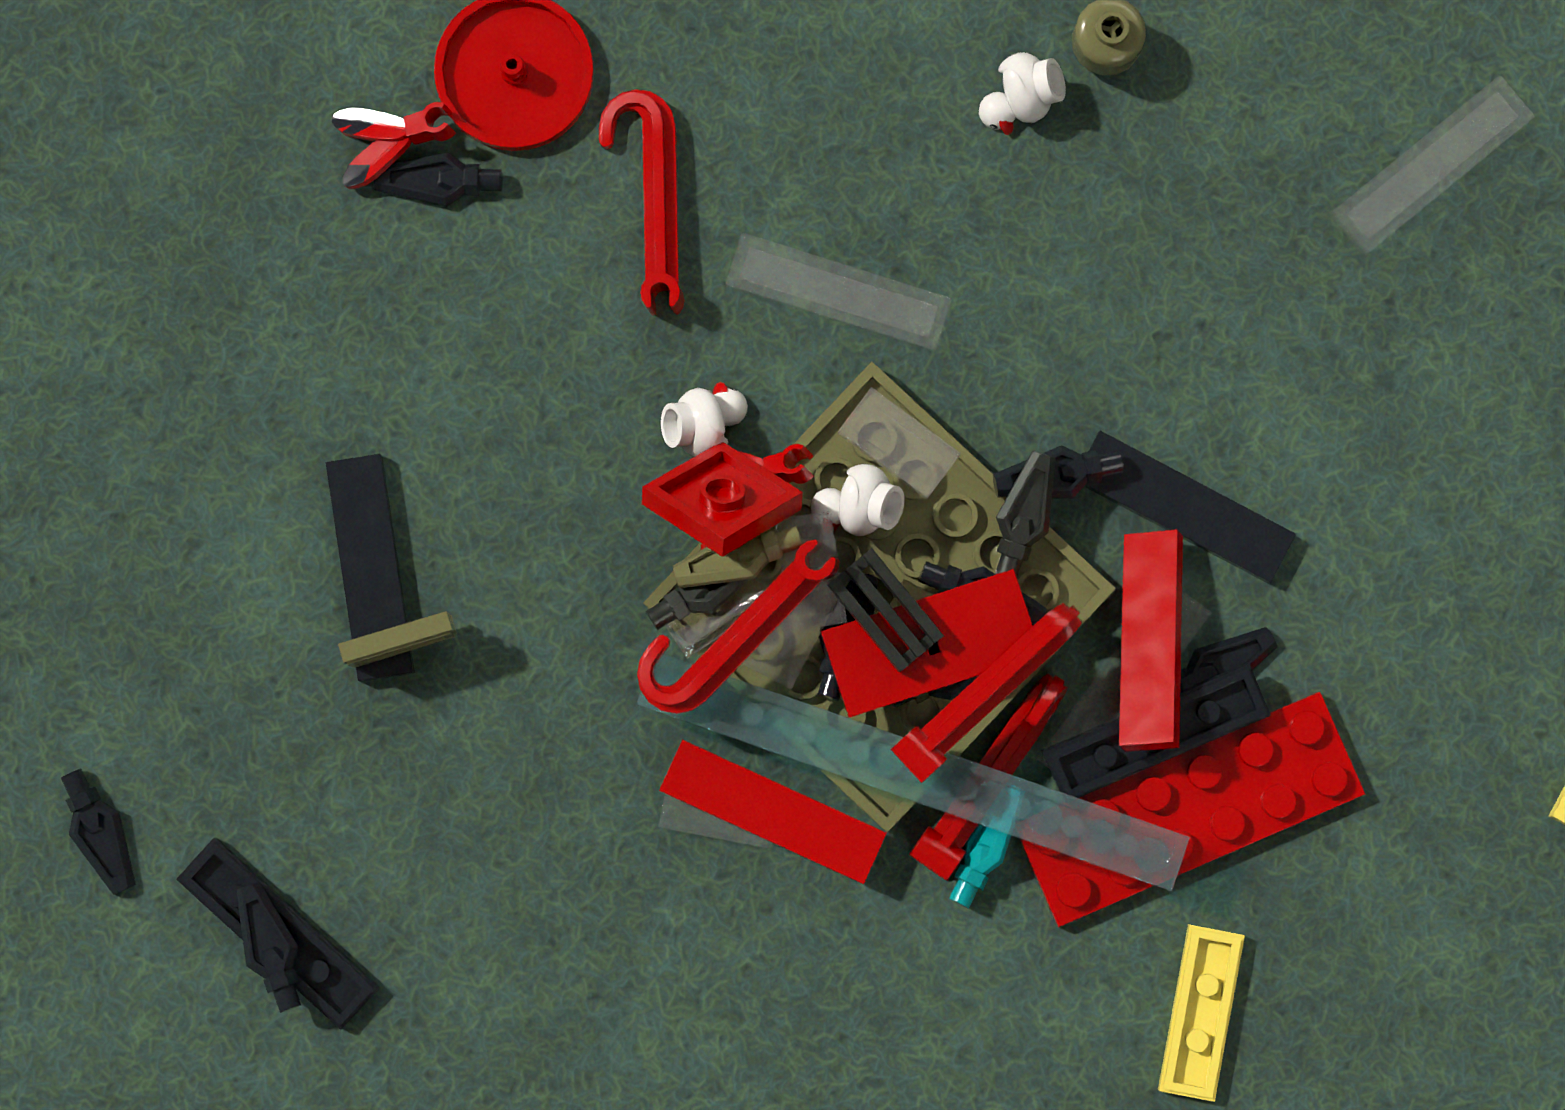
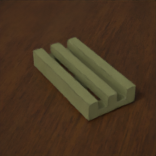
M445 611L342 642L338 646L343 663L356 668L455 638L457 631L452 615Z

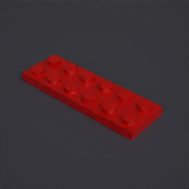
M1314 693L1270 712L1271 716L1066 804L1062 802L1016 822L1014 825L1015 831L1057 927L1364 795L1363 787L1321 693Z

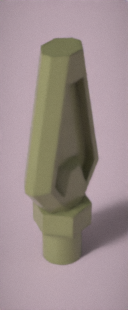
M797 526L775 532L774 529L760 534L723 557L706 547L673 565V571L679 588L755 579L768 562L783 558V554L799 549L803 542Z

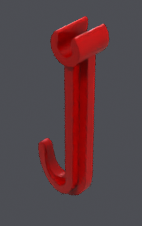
M635 89L623 92L609 101L601 114L599 143L604 149L613 147L617 120L624 112L633 111L641 116L645 281L641 285L640 294L650 314L655 315V298L657 294L661 291H669V305L674 314L678 315L684 307L685 299L679 286L676 124L673 112L663 98L651 91Z
M810 540L802 544L796 552L794 561L673 685L664 686L655 678V666L671 643L670 638L666 635L656 637L641 656L637 671L639 687L645 698L661 711L676 714L693 711L705 703L821 582L828 581L835 576L839 569L840 560L831 557L821 569L813 570L810 567V558L822 547V543L818 540Z
M1062 603L1049 611L922 729L918 726L914 727L891 751L921 783L925 781L948 759L944 755L1078 630L1082 624V620L1078 617L1081 612L1074 605L1069 607L1066 603Z
M1047 674L1032 687L935 828L928 826L909 853L911 857L944 880L950 877L966 853L962 847L1063 700L1068 687L1064 685L1065 681L1056 674L1053 677Z

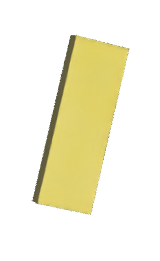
M1188 924L1159 1080V1091L1215 1102L1245 935Z

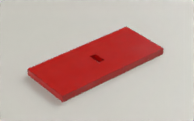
M1014 569L916 600L944 636L936 642L939 653L930 655L927 649L901 672L894 668L856 620L821 631L848 718L983 673L1033 626ZM902 605L892 608L919 641L924 638L923 634L925 633ZM880 612L870 615V618L901 655L909 650Z

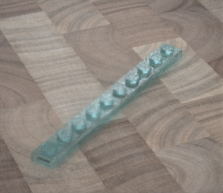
M663 654L655 666L654 675L660 684L664 686L673 685L693 664ZM729 677L705 703L693 711L679 714L661 711L649 703L642 692L637 701L638 706L1167 891L1173 890L1190 837L947 752L944 755L948 759L921 783L891 751L903 737Z

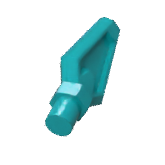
M1006 783L964 844V850L966 851L964 854V865L960 864L955 874L958 881L949 897L950 900L969 909L978 889L983 891L989 879L986 875L1003 863L1025 791Z

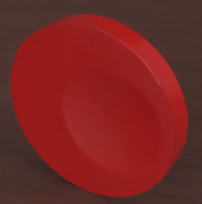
M476 0L466 6L451 20L441 36L435 55L434 79L440 101L445 103L452 111L450 119L463 133L491 148L522 151L534 149L554 141L576 123L591 95L594 66L588 40L580 25L570 13L554 1Z

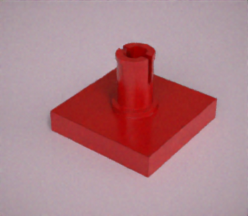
M724 442L707 449L642 487V505L702 543L701 550L708 547L722 557L799 512L802 508V491Z

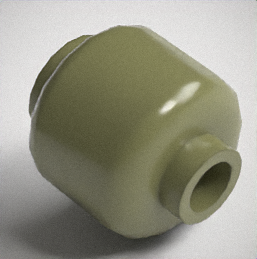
M1096 0L1088 4L1078 16L1072 34L1073 52L1079 63L1090 72L1102 76L1117 75L1129 69L1138 59L1146 39L1145 22L1140 12L1128 1Z

